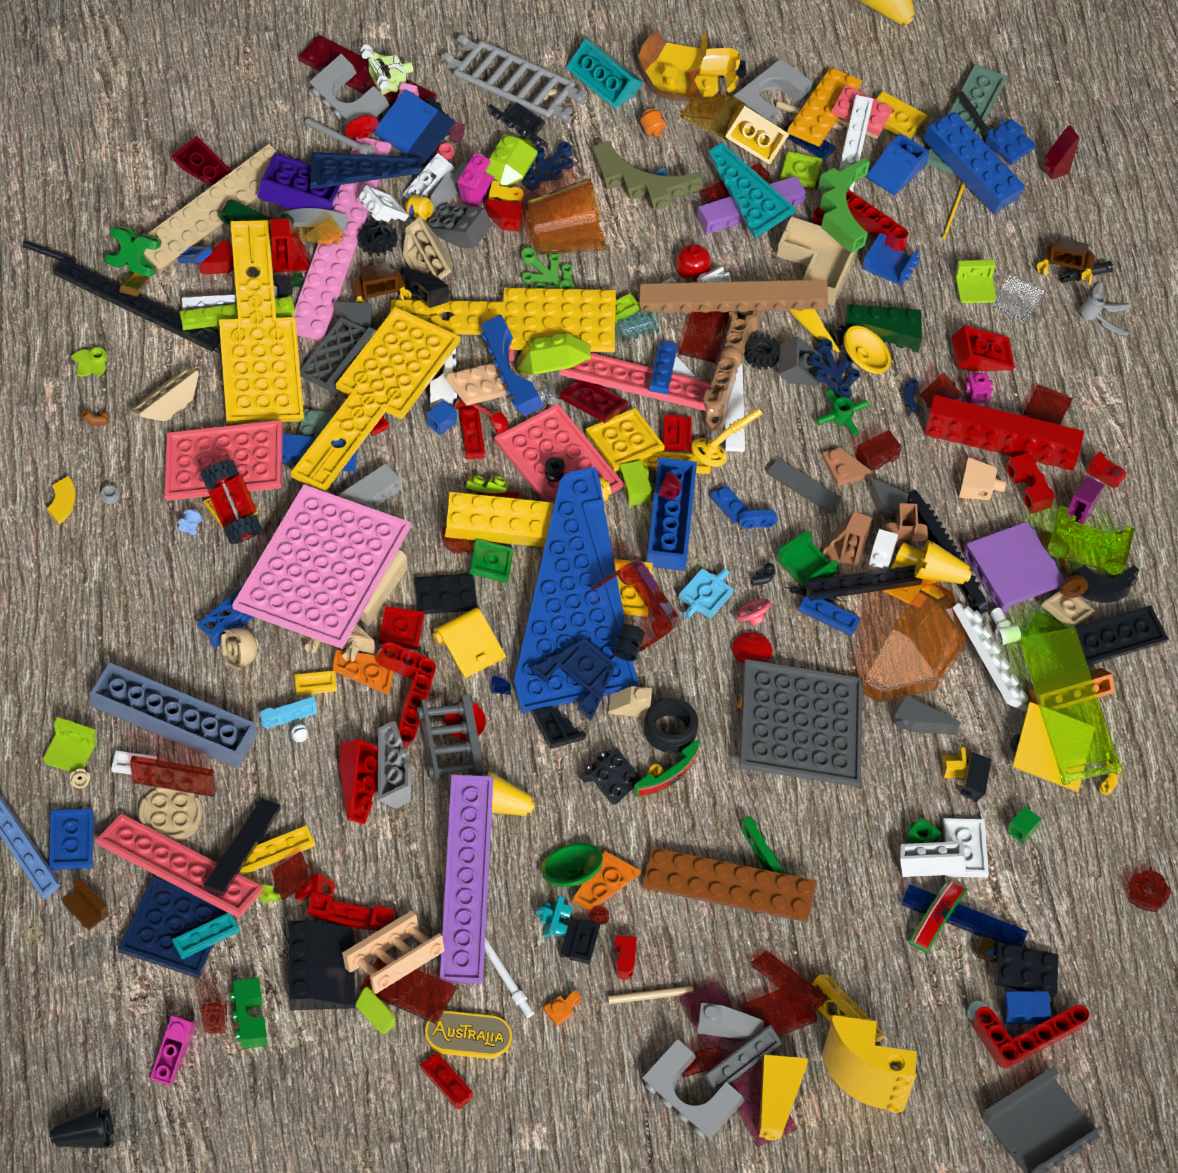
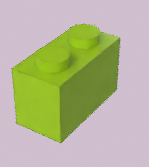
M642 460L620 464L618 476L624 483L623 491L628 507L651 503L654 486L652 483H649V471L647 467L644 468Z

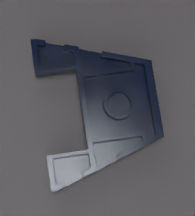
M584 639L564 649L563 652L556 656H551L546 661L534 665L531 668V672L545 682L558 668L589 693L577 707V710L591 721L616 664L587 639Z

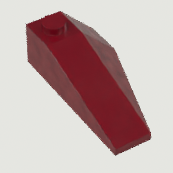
M195 136L171 156V159L184 172L210 186H213L232 172L198 136Z

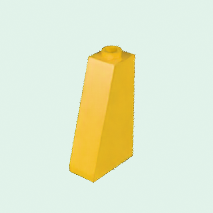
M764 1055L761 1075L759 1137H764L767 1140L781 1139L805 1074L808 1058Z

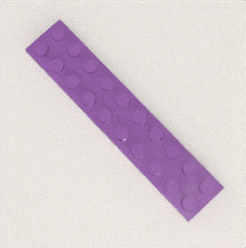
M451 775L442 932L445 951L441 953L440 983L483 984L494 781L492 776Z

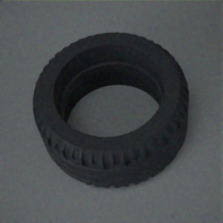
M664 698L652 704L645 716L644 733L648 742L655 749L667 753H678L692 744L697 736L698 716L694 708L684 700ZM664 716H674L684 721L688 729L678 735H668L661 732L656 727L655 722Z

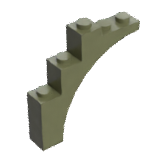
M610 141L593 146L595 158L607 190L625 184L630 200L648 195L654 211L670 206V199L704 188L700 172L681 176L654 175L634 168L625 162L616 153Z

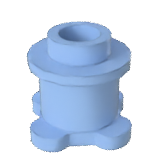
M195 509L185 510L183 519L178 520V529L182 532L196 535V527L202 521V517Z

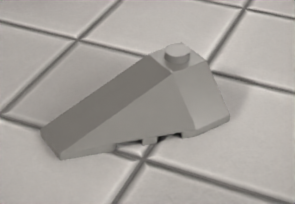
M392 721L378 728V800L397 809L411 802V767L397 724Z

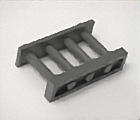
M470 694L462 695L457 705L427 708L426 699L422 700L419 707H417V717L422 721L429 761L427 774L429 778H432V783L437 784L440 774L468 771L472 773V776H482L484 768ZM458 713L462 716L460 724L439 727L430 726L429 716ZM459 732L465 734L466 741L463 744L434 747L433 735ZM465 752L469 755L470 761L467 763L446 766L437 765L436 755Z

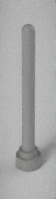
M310 118L305 119L306 125L358 150L360 154L374 155V146L368 143L360 144Z

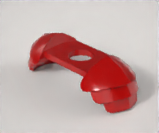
M460 397L455 401V409L460 410L471 406L491 416L490 421L493 422L498 435L507 430L509 422L501 411L495 413L480 403L466 405Z

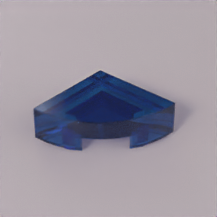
M492 676L491 692L511 695L512 687L510 683L500 677Z

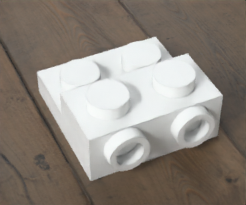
M368 185L365 186L358 196L359 200L363 202L362 205L369 212H372L371 216L378 221L382 219L389 222L391 218L406 221L409 216L392 195Z

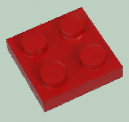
M385 606L378 644L383 645L386 642H391L404 648L418 650L425 612Z

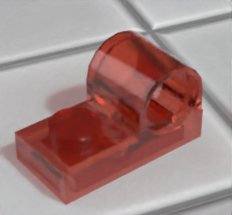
M215 1002L203 1004L204 1033L226 1034L227 1004Z

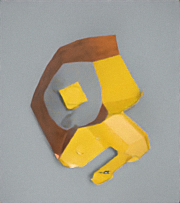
M657 27L642 45L639 62L646 82L654 95L667 100H703L704 97H713L718 92V76H726V86L729 93L736 89L739 78L736 76V70L740 64V54L732 48L707 49L708 38L703 31L700 48L666 43Z

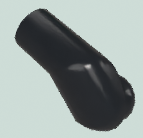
M766 563L763 566L764 570L761 575L751 576L752 586L771 582L775 575L772 563Z

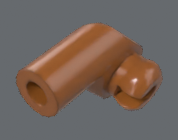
M85 409L81 413V417L92 426H105L110 418L106 412H101L99 416H94L88 409Z

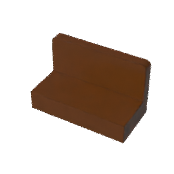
M79 878L73 883L75 891L64 898L62 903L87 930H91L109 916L108 908L89 886Z

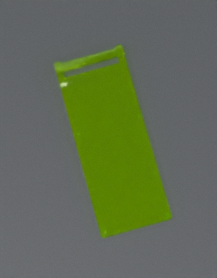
M1069 628L1020 638L1019 644L1058 764L1062 784L1068 785L1072 781L1111 773L1115 775L1121 774L1123 771L1122 765L1114 749L1076 629ZM1108 760H1111L1112 765L1070 774L1067 772L1069 768Z

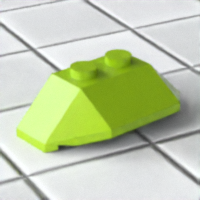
M504 134L489 158L491 163L486 173L495 177V181H499V186H510L524 178L538 152L529 139L514 134Z
M568 333L536 338L535 340H530L517 357L516 371L518 373L536 375L571 368L581 364L584 360L591 359V346Z

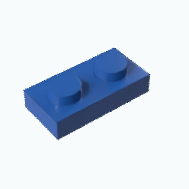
M727 485L722 486L710 495L713 502L733 524L739 521L738 515L740 513L750 511Z

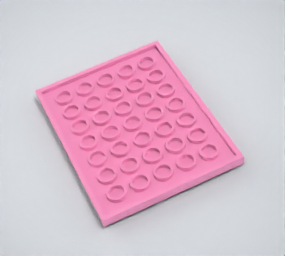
M303 485L233 602V609L343 649L411 528V522Z

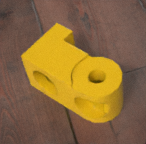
M492 180L489 199L523 203L524 193L522 189L499 186V181Z

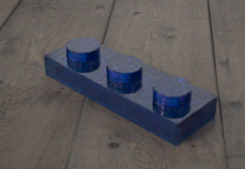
M793 120L790 121V122L783 128V130H785L786 132H788V128H789V126L791 125V123L793 122ZM790 134L787 139L816 157L822 158L823 161L835 151V146L826 140L818 147Z

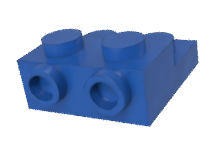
M1012 118L1008 121L1003 120L996 130L992 128L986 135L985 144L993 152L999 154L1009 165H1013L1036 146L1034 141L1023 134L1024 128Z

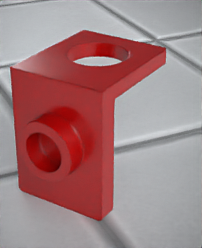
M320 873L299 879L296 882L295 899L300 901L311 897L313 892L332 896L334 901L335 882ZM324 883H326L329 887L328 894L324 891Z

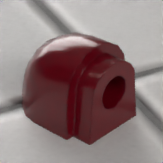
M668 471L658 495L674 499L680 494L681 482L675 474Z

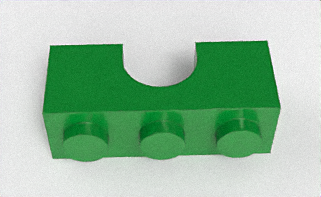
M259 977L233 981L234 989H230L231 1003H236V1009H232L233 1021L238 1022L239 1029H235L236 1042H241V1049L268 1046L265 1018H254L247 1014L250 1009L262 1006Z

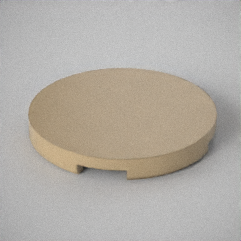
M176 784L162 785L155 788L154 791L142 800L139 807V820L141 824L176 842L183 841L193 835L202 821L201 802L187 787Z

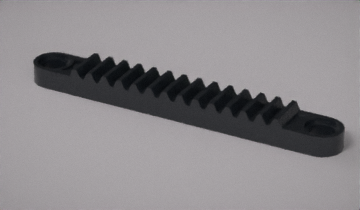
M914 489L906 492L909 494L907 504H917L918 524L927 526L928 540L933 541L964 562L965 558H960L961 552H957V546H953L954 541L949 540L950 535L945 534L946 528H941L942 522H937L939 517L934 516V510H930L931 505L924 502L917 490ZM971 573L968 582L965 581L963 584L956 583L971 609L984 614L989 610L988 603L979 589L980 582H975L977 577L972 576Z

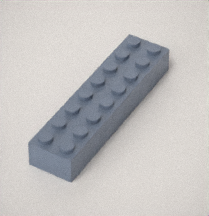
M110 662L89 694L91 707L236 768H239L257 737L256 723Z

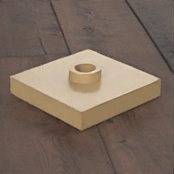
M1061 590L1042 604L1044 609L1069 629L1079 626L1096 612L1079 597L1066 598Z

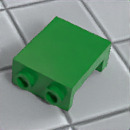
M808 530L779 548L776 561L802 588H804V583L807 580L833 577L837 573L838 566L836 559L831 562L811 542L813 535Z

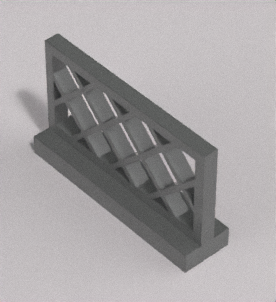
M340 317L302 366L300 377L329 390L331 395L337 397L341 391L336 389V383L375 334V329L370 327L366 329ZM342 325L349 327V331L339 333ZM363 333L360 339L354 340L353 334ZM342 337H351L349 342L341 343L340 341ZM331 340H338V345L328 347V343ZM353 347L349 353L343 354L342 348ZM340 350V355L330 358L329 352ZM327 353V359L317 361L319 355ZM342 360L338 367L332 368V362ZM329 363V369L319 372L318 366ZM316 367V373H306L308 369ZM331 374L327 382L321 381V376Z

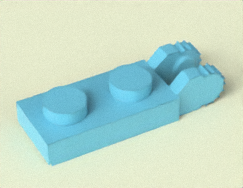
M313 696L302 698L291 704H283L276 709L267 708L260 712L261 725L264 728H269L316 714V700Z

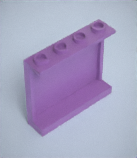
M1028 521L967 543L963 555L995 607L1001 608L1003 614L1008 613L1011 605L1054 589L1060 591L1061 584L1065 580V576L1059 572L1054 559L1049 556L1038 539L1035 529L1031 528Z

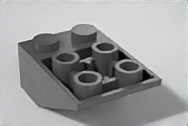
M442 204L427 223L437 237L460 248L472 249L476 247L493 225L483 207Z

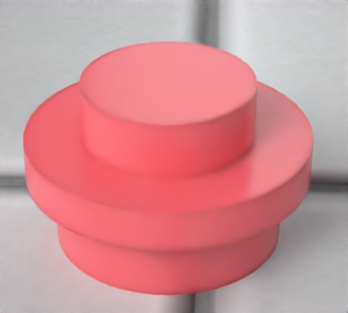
M443 143L437 149V153L446 160H450L455 156V149L451 144Z

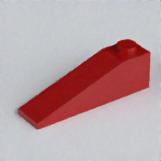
M356 739L341 743L339 767L347 820L364 825L373 805V795L375 792H378V746Z

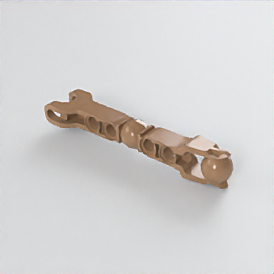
M729 311L730 328L727 334L725 349L720 353V361L714 378L704 396V407L708 409L706 424L710 430H721L724 427L738 367L743 362V354L750 334L758 329L761 311ZM738 313L746 317V319H738ZM713 417H719L720 420L717 423H712Z

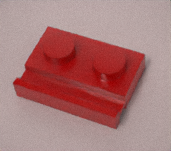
M664 415V450H688V452H691L692 416L683 418V416Z

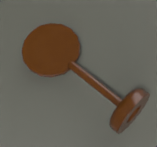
M1042 532L1039 536L1040 542L1050 554L1059 558L1067 576L1060 588L1063 596L1066 598H1076L1085 593L1088 589L1086 578L1081 575L1072 576L1064 560L1069 555L1066 545L1054 534Z

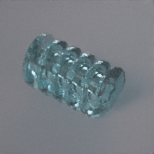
M646 311L645 314L639 313L638 316L633 315L631 318L619 319L617 322L618 336L623 343L625 342V336L631 341L632 334L635 339H638L639 332L642 337H645L646 330L649 335H652L653 328L656 333L659 332L657 319L651 311Z

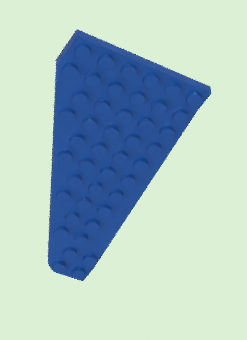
M596 467L569 472L562 477L559 483L513 684L521 714L583 701L589 695L587 691L559 668L545 682L531 672V668L534 665L546 661L551 656H556L563 652L564 649L584 639H587L616 664L603 696L631 686L639 687L633 662L622 660L612 653L615 641L618 640L617 635L620 626L625 624V618L605 514L603 493Z

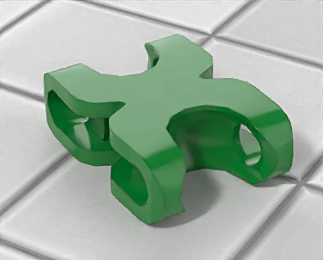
M122 226L110 227L109 235L119 241L121 250L119 253L110 252L105 254L104 262L118 268L129 265V269L133 273L143 276L155 275L156 267L147 262L144 252L146 249L155 250L160 248L161 239L148 234L137 237L132 229Z

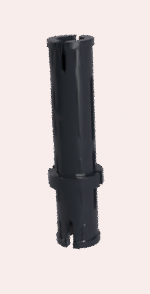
M1107 261L1095 264L1091 272L1092 276L1113 272V267L1109 268V266H1113L1112 262ZM1073 268V270L1059 272V277L1063 276L1059 280L1062 284L1073 280L1081 281V274L1084 270Z

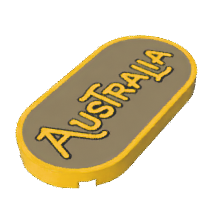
M443 1011L429 1019L425 1028V1038L432 1049L441 1054L494 1059L510 1048L512 1032L507 1022L496 1016Z

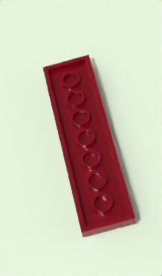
M318 35L299 55L300 62L321 72L342 54L357 72L345 85L362 94H365L373 86L378 90L369 73L368 59H364L362 56L321 35ZM406 79V84L417 86L418 98L425 102L426 98L431 96L435 100L437 99V94ZM400 90L398 92L391 91L383 95L389 103L388 107L391 108L397 101Z

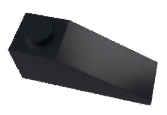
M407 267L400 268L406 289L428 308L449 302V286L440 278Z

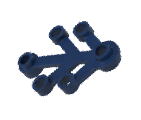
M568 142L560 143L557 148L558 151L546 163L544 148H536L539 170L534 174L533 168L535 165L533 161L527 171V176L523 180V184L528 190H536L542 182L562 179V170H568L574 166L572 158H568L573 154L572 146ZM560 158H564L562 163L555 164Z
M829 339L820 340L816 346V351L820 355L825 356L828 366L822 362L820 355L813 354L809 359V363L819 368L815 378L832 388L837 398H850L852 395L850 387L853 382L858 380L860 372L857 369H851L847 374V380L843 383L841 376L847 367L852 365L853 361L848 354H845L841 360L842 363L837 367L831 352L833 348L832 342ZM827 376H831L834 379V381L829 379Z

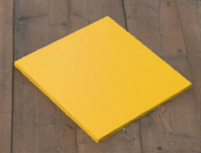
M1029 702L1012 767L1078 792L1095 727Z

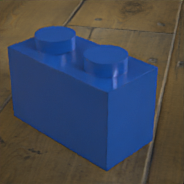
M1010 990L1004 995L1002 1002L1005 1024H1041L1051 1017L1049 992H1042L1041 990H1032L1030 992Z

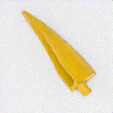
M815 309L789 310L812 335L819 340L829 339L832 342V349L838 353L840 352Z

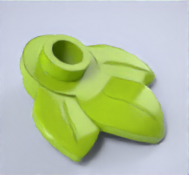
M95 347L91 350L82 349L71 356L72 360L79 363L76 371L78 376H88L93 373L98 377L106 370L107 353L100 347Z

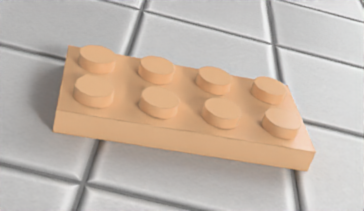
M509 362L510 367H511V370H512L516 375H518V376L521 377V375L516 371V369H515V368L512 366V364ZM495 363L450 373L446 378L466 405L509 395L505 388L508 384L503 383L499 375L502 371L497 369Z

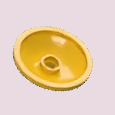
M852 326L845 332L844 346L846 352L859 368L873 374H882L889 369L891 365L889 350L875 333L862 326Z

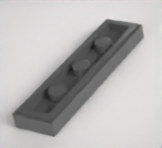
M780 458L768 469V475L830 514L842 500V497Z
M768 1025L703 1074V1077L713 1093H717L726 1082L730 1084L763 1059L764 1055H768L780 1046L782 1042L772 1026Z

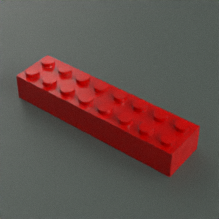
M934 395L925 435L1015 457L1029 452L1036 462L1074 471L1082 445L1084 430Z

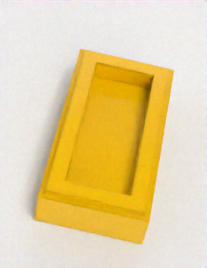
M335 670L294 674L296 695L337 691Z

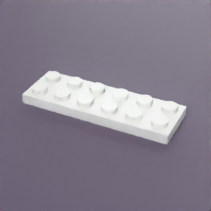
M960 603L952 607L1006 703L1026 711L1029 698L1019 688L1017 677L1011 674L1008 661L1002 658L1000 654V647L996 642L992 641V633L983 625L981 614L977 610L973 611L969 606H964Z

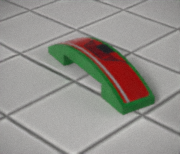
M696 740L683 749L680 762L658 778H655L650 773L637 782L634 787V796L652 795L678 782L692 767L698 754L700 742Z
M949 879L927 910L909 944L928 954L937 940L940 931L968 889Z

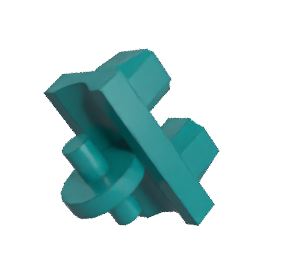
M560 895L557 901H553L551 904L545 903L544 907H538L536 910L540 923L546 924L543 936L549 938L551 935L563 937L568 928V925L560 922L559 918L567 920L572 913L573 907L564 903L565 897Z

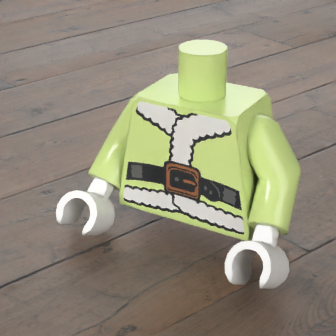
M367 44L363 45L360 50L363 52L362 57L364 59L369 58V73L382 95L391 91L398 92L401 83H406V74L413 72L412 63L401 64L396 55H379L373 52L371 46Z

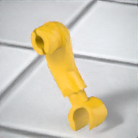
M1110 755L1105 760V766L1108 768L1107 778L1099 786V790L1103 795L1110 794L1118 784L1116 769L1119 761L1118 756L1114 764L1108 762Z

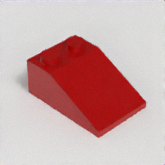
M966 325L951 337L957 368L971 372L1015 369L1009 337Z

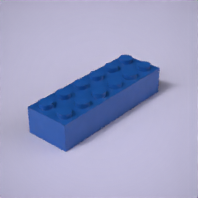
M955 111L928 127L923 138L925 142L993 214L1019 199L1025 185Z
M658 458L647 562L653 563L655 568L681 571L686 569L697 462ZM668 471L675 474L681 482L680 494L674 499L658 495Z

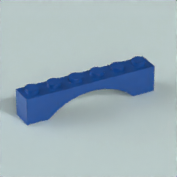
M500 314L481 324L484 330L481 333L486 343L489 342L490 344L487 348L491 356L495 355L496 357L493 361L497 369L502 371L499 375L503 383L508 384L505 388L509 396L514 397V400L511 402L515 410H520L522 415L525 416L543 407V402L533 383L521 378L511 370L509 351L513 336L503 316Z

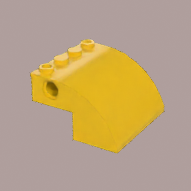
M833 1015L822 1051L824 1065L832 1079L849 1096L864 1104L888 1109L893 1113L903 1112L916 1078L917 1051L875 1046L877 1021ZM890 1065H895L899 1069L894 1070L890 1067Z

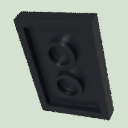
M472 574L414 577L417 611L425 612V615L470 611L478 608L474 575Z
M998 942L995 945L994 985L1028 992L1041 990L1042 992H1049V996L1054 997L1057 995L1058 954Z

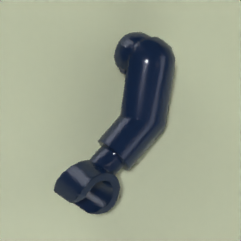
M915 378L908 379L902 392V399L906 407L909 408L907 415L911 416L913 412L918 417L920 409L915 406L913 399L918 385V381Z

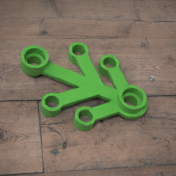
M527 247L522 250L521 260L525 264L533 265L542 273L532 274L525 272L522 275V282L525 285H530L533 281L552 282L555 285L538 283L535 285V288L576 289L571 281L573 267L570 264L562 266L563 281L558 278L559 254H550L549 263L551 268L549 270L536 259V251L533 248Z

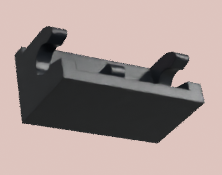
M970 752L969 758L966 759L968 768L965 784L960 794L977 802L986 794L992 759Z

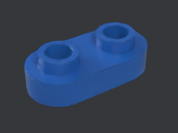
M774 510L744 511L738 515L739 525L745 529L757 527L771 528L778 522L777 513Z

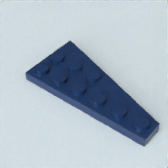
M312 152L310 189L421 174V157Z

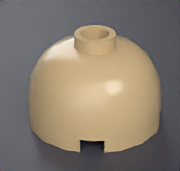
M244 628L226 629L224 631L226 633L221 635V649L223 656L227 655L230 659L227 664L233 669L249 665L257 654L259 646L257 638Z

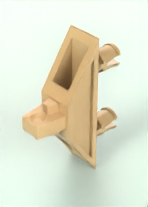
M356 624L344 645L346 650L343 653V658L346 661L351 656V662H353L358 651L375 654L374 640ZM299 633L300 638L308 639L304 647L305 650L309 652L313 647V654L316 653L322 641Z

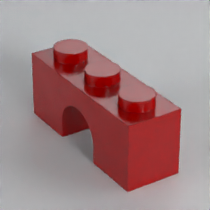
M1029 452L1009 458L1005 470L1012 483L1024 482L1031 486L1025 488L1022 497L1029 513L1033 514L1051 508L1055 495L1053 490L1047 485L1044 474L1039 471L1036 460L1031 457Z

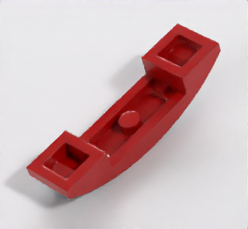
M312 892L307 913L333 924L362 930L379 931L393 922L395 909L374 905V909L333 901L332 896Z

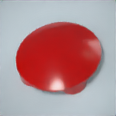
M748 632L736 638L732 652L735 658L742 664H744L745 659L767 663L772 656L773 649L770 641L765 636L755 632Z

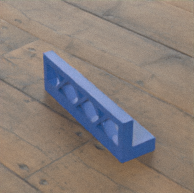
M242 587L197 623V627L209 636L210 645L215 649L221 645V635L226 633L224 632L226 629L242 628L254 618L251 615L233 609L232 604ZM232 610L230 615L221 616L222 611ZM209 622H217V625L211 630L205 626Z

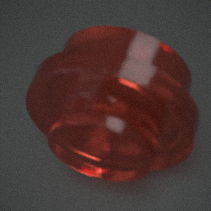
M594 906L588 914L592 922L600 923V925L607 924L610 918L609 911L602 906Z

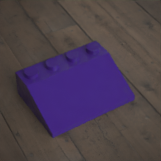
M275 153L261 180L257 198L263 199L265 202L278 204L283 208L332 210L341 185L310 189L311 164Z

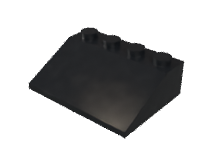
M311 920L288 921L290 1011L355 1008V971L350 973L345 969L342 952L354 946L353 928Z

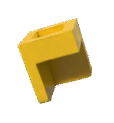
M960 747L959 754L942 756L944 778L965 777L967 771L965 747Z

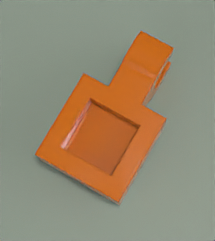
M577 990L573 991L565 1000L560 995L543 1007V1011L557 1027L573 1016L574 1011L572 1008L582 1002L580 999L582 996Z

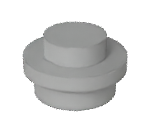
M107 485L101 490L100 498L106 504H113L119 500L120 492L115 486Z

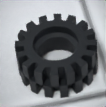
M760 334V337L758 335H754V338L751 337L747 342L745 351L747 363L749 365L752 363L753 368L758 366L759 370H761V367H764V370H767L768 366L772 368L773 364L776 365L779 357L780 346L778 341L775 342L774 337L770 339V335L764 337V334ZM764 349L767 350L769 354L761 355L758 354L755 350Z

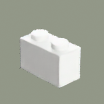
M879 529L869 562V570L889 569L898 534Z

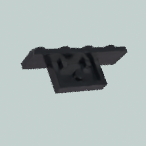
M517 102L507 115L491 104L488 106L492 111L490 114L497 120L503 119L505 121L504 124L511 129L515 127L522 137L527 138L528 136L537 147H548L547 143L537 136L546 123L543 119Z

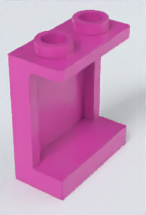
M474 153L457 182L462 203L471 207H480L491 188L492 180L495 181V177L485 173L491 163L490 159Z

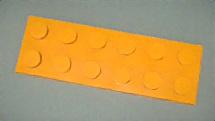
M830 67L789 126L787 133L820 147L839 119L838 116L831 112L843 89L848 85L859 90L862 80Z

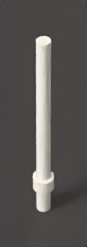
M485 936V953L513 995L512 999L515 1004L520 1006L527 1018L531 1017L534 1012L526 1001L527 997L523 991L518 989Z

